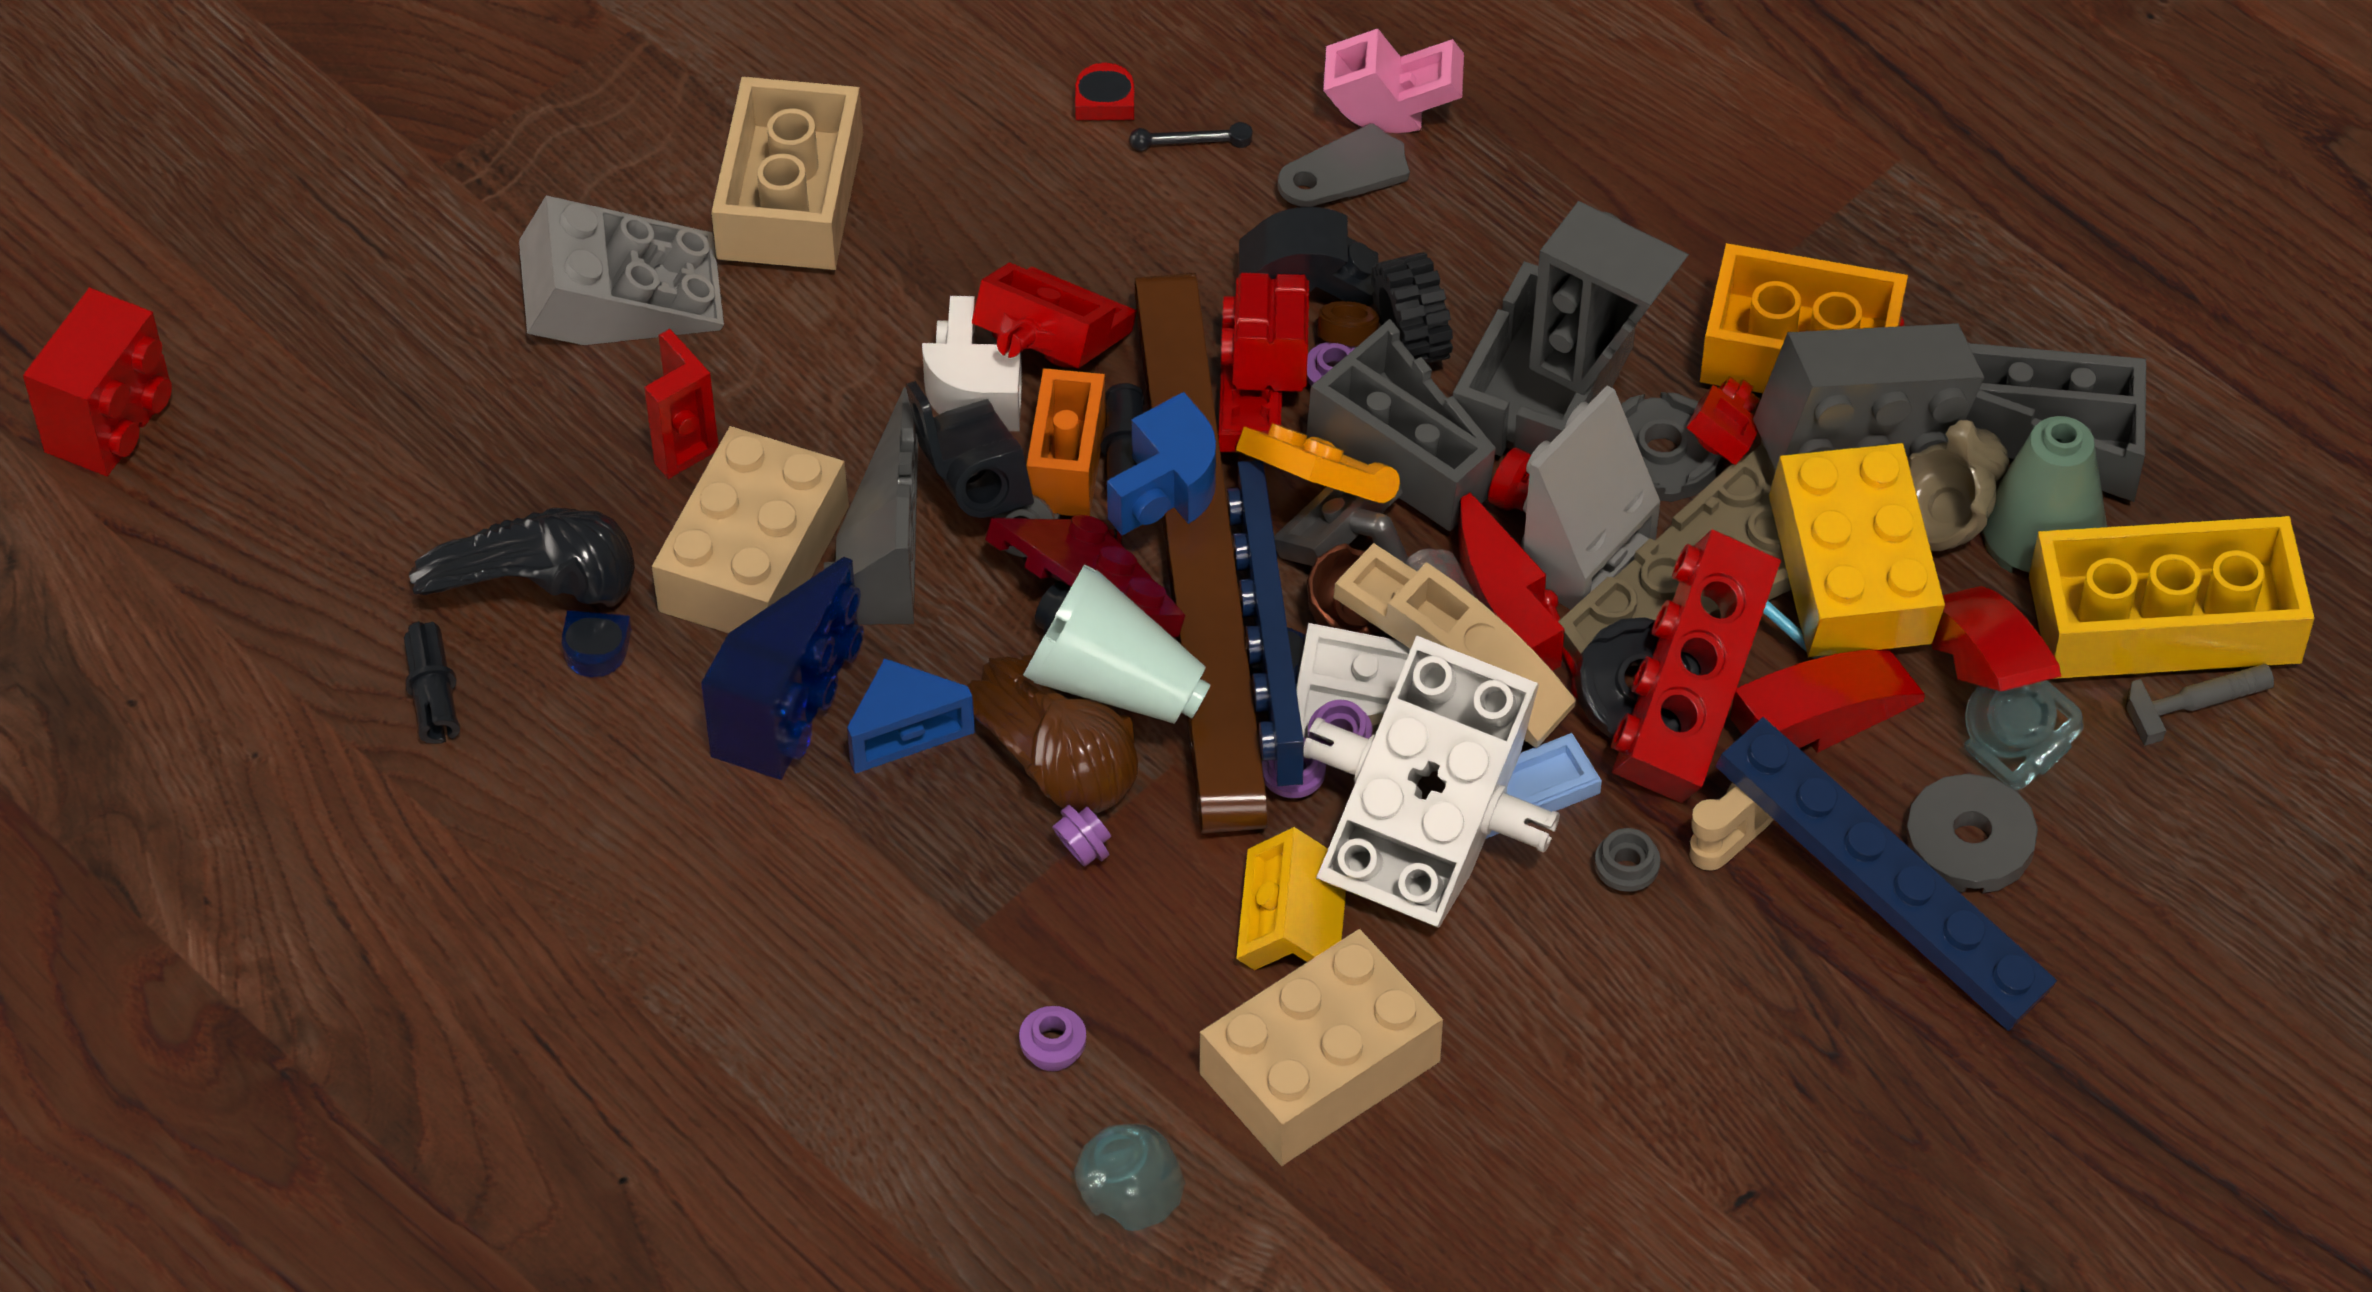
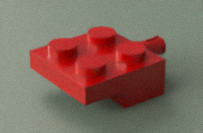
M1008 262L981 280L972 324L991 331L992 336L997 339L999 352L1004 356L1009 352L1008 358L1016 357L1024 349L1031 348L1045 354V358L1055 365L1079 369L1132 332L1137 310L1031 266L1025 269Z

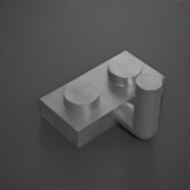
M1399 486L1395 497L1386 503H1378L1326 487L1274 536L1275 547L1280 558L1313 566L1317 557L1336 545L1343 543L1349 545L1361 534L1372 537L1376 545L1413 568L1392 520L1383 514L1403 494V491Z

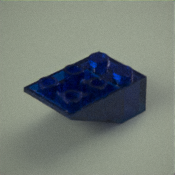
M842 557L728 633L701 682L712 758L782 780L792 759L800 760L803 757L811 739L812 722L819 709L826 711L830 707L838 686V673L845 661L853 662L864 637V628L858 625L857 610L861 591L855 587L852 559Z

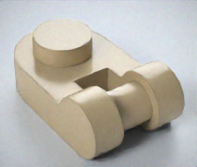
M1732 782L1726 795L1720 800H1703L1694 807L1691 825L1694 834L1691 837L1689 853L1691 862L1702 870L1711 871L1721 868L1764 831L1774 819Z

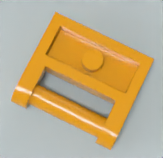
M1274 423L1271 424L1268 434L1244 427L1236 450L1308 481L1378 503L1390 501L1399 490L1400 477L1394 468L1380 462L1368 465L1344 455V450L1336 448L1329 441L1319 437L1307 438L1305 434Z

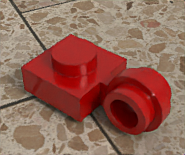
M1729 376L1719 388L1713 384L1699 400L1686 428L1695 434L1697 441L1707 451L1715 455H1722L1736 465L1749 451L1758 430L1753 421L1754 415L1751 412L1759 402V398L1751 393L1754 386L1745 379L1738 383Z

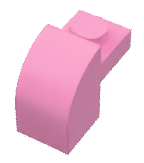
M1375 29L1326 46L1323 91L1345 117L1361 127L1372 123L1385 133H1408L1421 130L1422 111L1462 98L1464 53L1455 41L1451 39L1401 57L1380 30Z

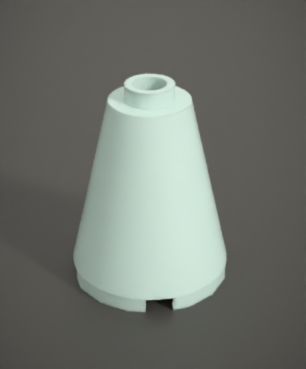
M1084 565L1023 674V676L1039 685L1174 724L1181 713L1190 718L1194 717L1211 684L1200 679L1206 667L1103 574L1087 565Z

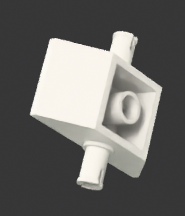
M1416 635L1376 735L1373 734L1368 739L1327 723L1322 718H1316L1309 731L1314 733L1315 737L1332 743L1333 746H1327L1307 737L1304 744V757L1315 759L1355 775L1354 788L1321 865L1317 879L1439 928L1469 879L1484 841L1492 830L1533 846L1538 851L1544 853L1552 837L1549 836V833L1528 826V824L1533 823L1555 832L1560 813L1556 811L1551 812L1507 794V785L1522 750L1539 684ZM1432 771H1438V777L1446 784L1445 789L1442 793L1431 791L1426 800L1421 799L1422 791L1417 786L1422 776L1429 777Z

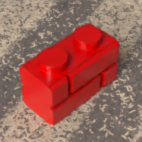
M1240 273L1239 277L1236 278V296H1223L1221 365H1233V384L1237 390H1265L1268 385H1271L1274 391L1302 392L1304 387H1307L1309 280H1307L1305 275L1277 274L1275 279H1271L1269 274Z

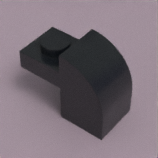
M1320 207L1287 209L1269 216L1239 239V275L1240 273L1269 274L1271 279H1275L1277 274L1305 275L1307 280H1309V292L1318 287L1343 301L1361 303L1367 306L1373 304L1372 293L1375 290L1371 284V276H1374L1372 272L1373 266H1375V263H1378V253L1363 243L1348 237V216L1343 213Z

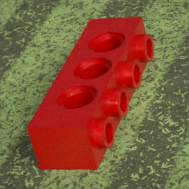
M1713 529L1694 546L1690 544L1684 546L1672 572V579L1679 581L1673 601L1666 600L1652 628V635L1659 638L1652 658L1647 656L1642 661L1632 684V692L1639 694L1632 715L1626 713L1623 716L1612 740L1611 748L1619 751L1612 770L1613 774L1679 803H1683L1702 788L1781 559ZM1701 596L1712 599L1718 605L1721 618H1715L1704 610ZM1681 652L1689 653L1696 658L1701 668V675L1693 674L1685 668L1681 660ZM1661 708L1672 711L1678 717L1681 724V732L1673 731L1664 724L1661 718Z

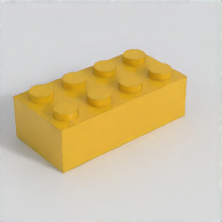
M2290 516L2038 531L2029 581L2040 635L2060 666L2062 677L2057 678L2251 667L2262 664H2300L2303 661L2314 622V614Z

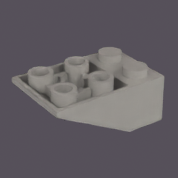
M546 195L519 240L528 334L580 345L655 338L668 329H671L676 335L718 331L724 326L714 235L712 232Z
M1607 385L1590 403L1584 401L1573 410L1567 420L1565 429L1552 442L1543 441L1532 453L1526 467V472L1529 474V487L1523 506V511L1526 513L1525 534L1521 540L1520 547L1546 574L1545 589L1554 591L1558 596L1559 603L1570 610L1604 579L1615 577L1634 560L1635 551L1650 538L1655 540L1657 535L1660 499L1616 391Z

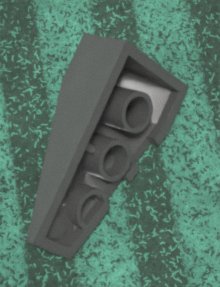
M906 387L901 392L837 534L836 562H824V599L836 600L838 625L914 624L918 438Z

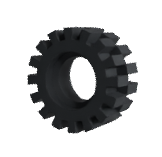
M1422 252L1375 263V266L1372 268L1374 276H1371V284L1375 290L1372 296L1373 303L1377 305L1381 326L1391 319L1400 330L1399 340L1415 359L1422 357L1427 364L1449 359L1451 357L1450 353L1453 350L1450 339H1453V332L1448 325L1451 317L1449 309L1445 307L1444 300L1447 299L1445 291L1440 289L1439 286L1440 276L1437 270L1434 271V263L1431 258H1427V253Z

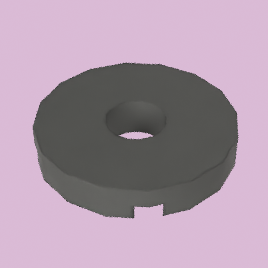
M1661 392L1660 398L1644 399L1645 394L1630 397L1623 402L1621 406L1660 501L1673 502L1695 496L1714 481L1722 467L1723 456L1712 454L1703 448L1697 441L1695 434L1686 428L1699 401L1678 393ZM1655 439H1667L1675 443L1678 448L1671 452H1658L1651 449L1647 443Z
M1974 774L1948 776L1925 787L1912 803L1906 830L1907 846L1957 891L1965 893L1967 887L1973 889L1983 888L1982 893L1999 891L2019 880L2031 864L2038 827L2032 808L2015 789L1995 778ZM1962 826H1975L1983 830L1988 839L1980 843H1968L1960 839L1954 831Z

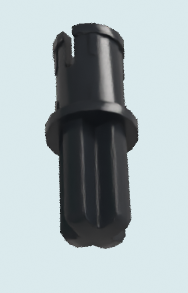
M417 621L409 625V631L404 636L410 671L405 680V687L407 692L414 697L420 739L426 743L446 742L443 725H446L448 736L451 739H454L460 733V724L456 717L452 689L456 686V674L447 667L440 627L434 622L422 623Z

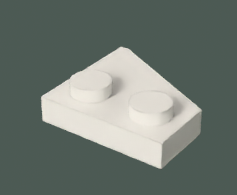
M1308 623L1296 685L1303 737H1308V724L1313 713L1324 704L1333 700L1351 701L1358 705L1367 715L1385 713L1411 649L1395 639Z

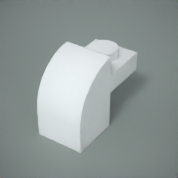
M950 296L948 321H937L936 343H922L925 391L931 406L940 415L946 411L988 399L1009 431H1020L1022 397L1021 352L1016 357L1008 358L1009 352L1005 356L1002 355L997 348V344H976V325L972 324L975 296Z

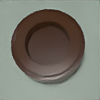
M1339 301L1329 303L1319 310L1317 334L1321 339L1329 343L1357 347L1379 327V315L1373 308L1361 303Z

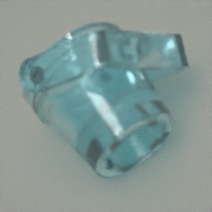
M2047 680L2001 692L1978 686L1967 703L1965 721L1970 738L1964 743V747L2004 784L2019 790L2027 786L2039 773L2042 775L2047 773L2072 748L2070 743L2084 729L2082 712L2079 707ZM2057 708L2068 720L2059 729L2053 730L2057 718ZM2026 756V760L2014 772L1998 759Z

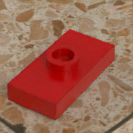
M1221 365L1220 452H1239L1236 450L1244 427L1268 434L1272 423L1281 426L1282 391H1274L1271 385H1268L1265 390H1237L1233 384V365Z

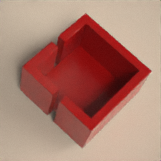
M90 287L23 374L44 452L106 477L109 476L122 457H127L132 453L139 439V427L144 428L154 413H159L165 408L172 392V383L169 378L164 355L162 354V342L159 338L153 311Z

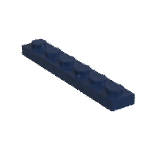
M1261 460L1238 462V488H1227V507L1230 526L1241 525L1242 532L1233 534L1236 571H1247L1248 579L1239 581L1242 618L1253 617L1255 625L1246 626L1249 665L1260 664L1261 673L1252 675L1255 712H1267L1268 718L1267 722H1259L1262 761H1274L1277 786L1303 785L1304 739L1264 465Z
M1762 717L1721 754L1715 766L2007 1031H2010L2051 991L2057 980L1766 718Z

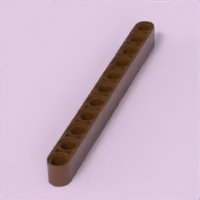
M1196 273L1136 277L1134 280L1136 315L1148 410L1185 392L1210 422L1216 439V487L1210 505L1197 519L1189 524L1175 508L1167 511L1162 517L1171 597L1173 602L1186 615L1180 635L1177 637V642L1206 667L1200 679L1211 684L1194 717L1186 716L1201 834L1267 828L1265 784Z

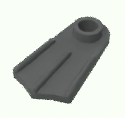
M1368 124L1285 165L1278 175V191L1286 201L1297 207H1312L1406 182L1409 179L1410 170L1405 158L1404 143L1386 134L1375 124ZM1304 185L1311 189H1301L1297 186Z

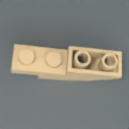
M1373 543L1335 583L1333 598L1410 649L1417 635L1538 683V690L1524 738L1526 742L1535 748L1540 746L1575 707L1576 699L1532 648L1483 603L1426 562L1416 571Z

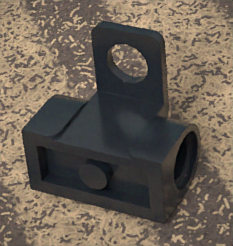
M913 381L906 384L919 446L958 506L965 513L978 518L991 517L1034 503L1023 448L1009 432L988 399L955 408L933 417L929 400L917 382Z

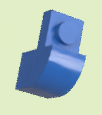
M1182 392L1132 419V458L1137 465L1107 480L1108 520L1121 535L1141 525L1155 523L1172 508H1175L1189 524L1207 509L1213 499L1216 487L1215 434L1208 419L1185 392Z

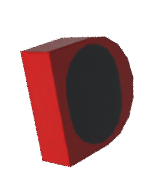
M1097 63L1085 68L1078 75L1075 84L1076 120H1134V81L1132 75L1125 68L1113 63Z

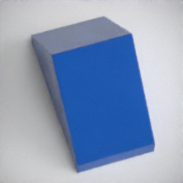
M884 658L847 726L850 764L854 773L856 774L975 733L973 696L968 686Z

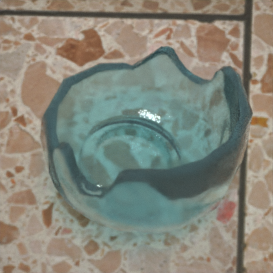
M1138 1123L1110 1125L1102 1128L1084 1145L1074 1169L1077 1188L1092 1213L1096 1216L1100 1213L1109 1215L1128 1231L1140 1230L1162 1222L1180 1204L1185 1185L1181 1168L1168 1140L1155 1129Z

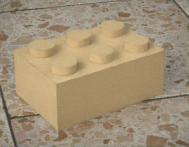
M741 77L711 212L717 259L836 270L863 138L860 87Z
M729 426L652 565L658 611L774 648L849 508L845 462Z
M1358 929L1200 1031V1075L1275 1160L1283 1166L1439 1063L1443 1019L1372 941Z

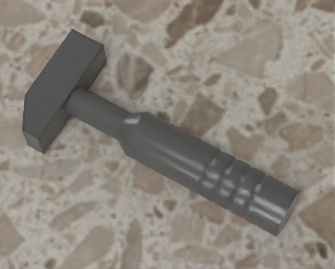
M2262 664L2183 687L2179 694L2155 701L2151 700L2142 680L2139 679L2131 682L2126 709L2144 746L2163 741L2166 729L2160 715L2181 709L2195 711L2231 699L2271 689L2274 687V677L2270 667L2267 664Z

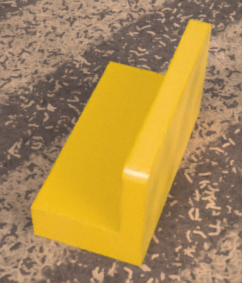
M1295 827L1247 850L1236 959L1253 970H1257L1292 953L1308 962L1342 940L1346 890L1317 879L1328 848Z

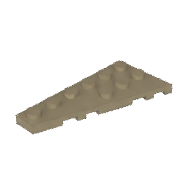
M1762 439L1761 445L1742 462L1739 461L1736 465L1732 463L1672 518V525L1655 541L1650 538L1636 550L1634 560L1615 577L1604 579L1558 621L1565 629L1563 647L1577 665L1580 654L1601 629L1620 619L1641 617L1656 619L1666 600L1673 601L1679 581L1672 579V572L1682 549L1686 544L1694 546L1712 529L1781 559L1768 600L1791 590L1769 499L1776 470ZM1701 596L1704 610L1715 618H1721L1718 605L1712 599Z

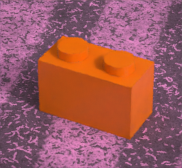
M1043 368L1026 466L1032 494L1044 500L1053 513L1067 516H1090L1101 453V434L1106 422L1105 374Z

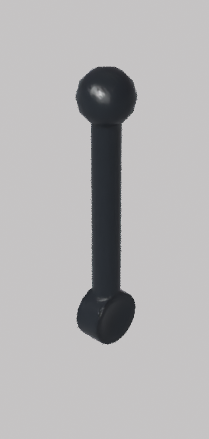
M1242 122L1233 124L1229 130L1150 133L1144 128H1137L1131 132L1129 142L1131 147L1138 151L1147 150L1151 145L1229 141L1235 147L1244 148L1251 144L1253 130L1250 125Z

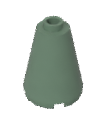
M2054 416L2040 421L2033 428L1996 488V504L1981 534L1988 553L2000 567L2011 573L2013 567L2030 573L2038 531L2107 527L2094 437L2087 426L2074 418Z

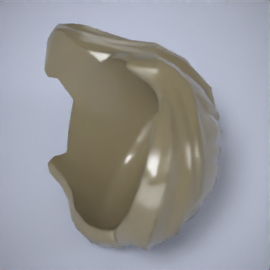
M1959 420L1955 425L1950 426L1945 434L1948 442L1929 446L1919 453H1912L1907 458L1931 551H1944L1964 545L1985 528L1996 504V483L2002 480L2009 467L2007 449L2002 445L2001 440L1994 433L1986 429L1975 428L1972 421Z

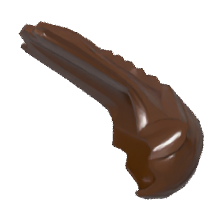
M1036 651L1032 655H1023L1022 659L1008 656L989 658V662L983 665L981 680H972L967 685L973 696L974 717L989 729L1024 766L1026 774L1032 780H1035L1048 799L1051 798L1059 807L1064 809L1067 805H1070L1078 813L1088 807L1094 814H1097L1115 806L1131 789L1138 775V758L1134 746L1131 717L1118 715L1108 704L1039 685L1023 676Z

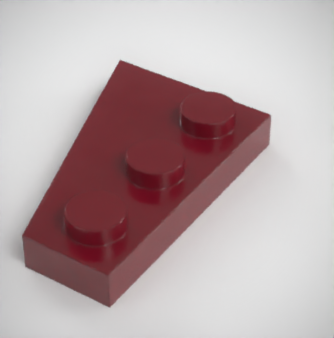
M1075 515L1072 519L991 518L985 540L1000 551L1009 549V546H1014L1027 555L1025 568L1040 579L1053 577L1072 587L1083 566L1087 565L1103 574L1172 637H1179L1186 615L1166 594L1164 587L1156 583L1137 562L1136 557L1127 551L1108 530V526L1103 521L1088 515Z

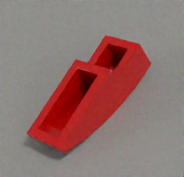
M1471 492L1460 498L1458 528L1460 568L1465 590L1506 623L1534 650L1552 671L1561 667L1565 629L1542 605L1545 597L1546 574Z
M1978 586L1943 595L1945 607L1931 646L1933 650L1953 655L1958 680L2001 692L2062 677L2059 663L2043 638L2029 620L1998 592L1984 586Z
M1890 649L1858 650L1805 661L1738 687L1733 698L1730 719L1743 735L1764 717L1798 748L1810 743L1813 749L1819 753L1924 702L1925 693Z

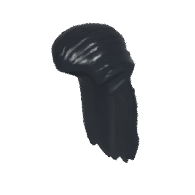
M552 507L543 513L533 512L525 518H516L514 521L504 520L500 524H493L489 529H482L470 537L453 539L437 545L415 561L416 565L411 568L409 578L411 583L415 584L413 587L414 594L427 595L495 578L522 576L529 578L553 596L561 593L572 594L578 602L583 604L603 603L606 607L611 608L618 604L630 590L635 563L630 542L614 519L599 511H579L570 508Z

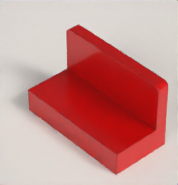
M668 329L658 335L663 376L645 386L644 390L654 464L667 479H670L715 453L719 443L711 374L671 329Z

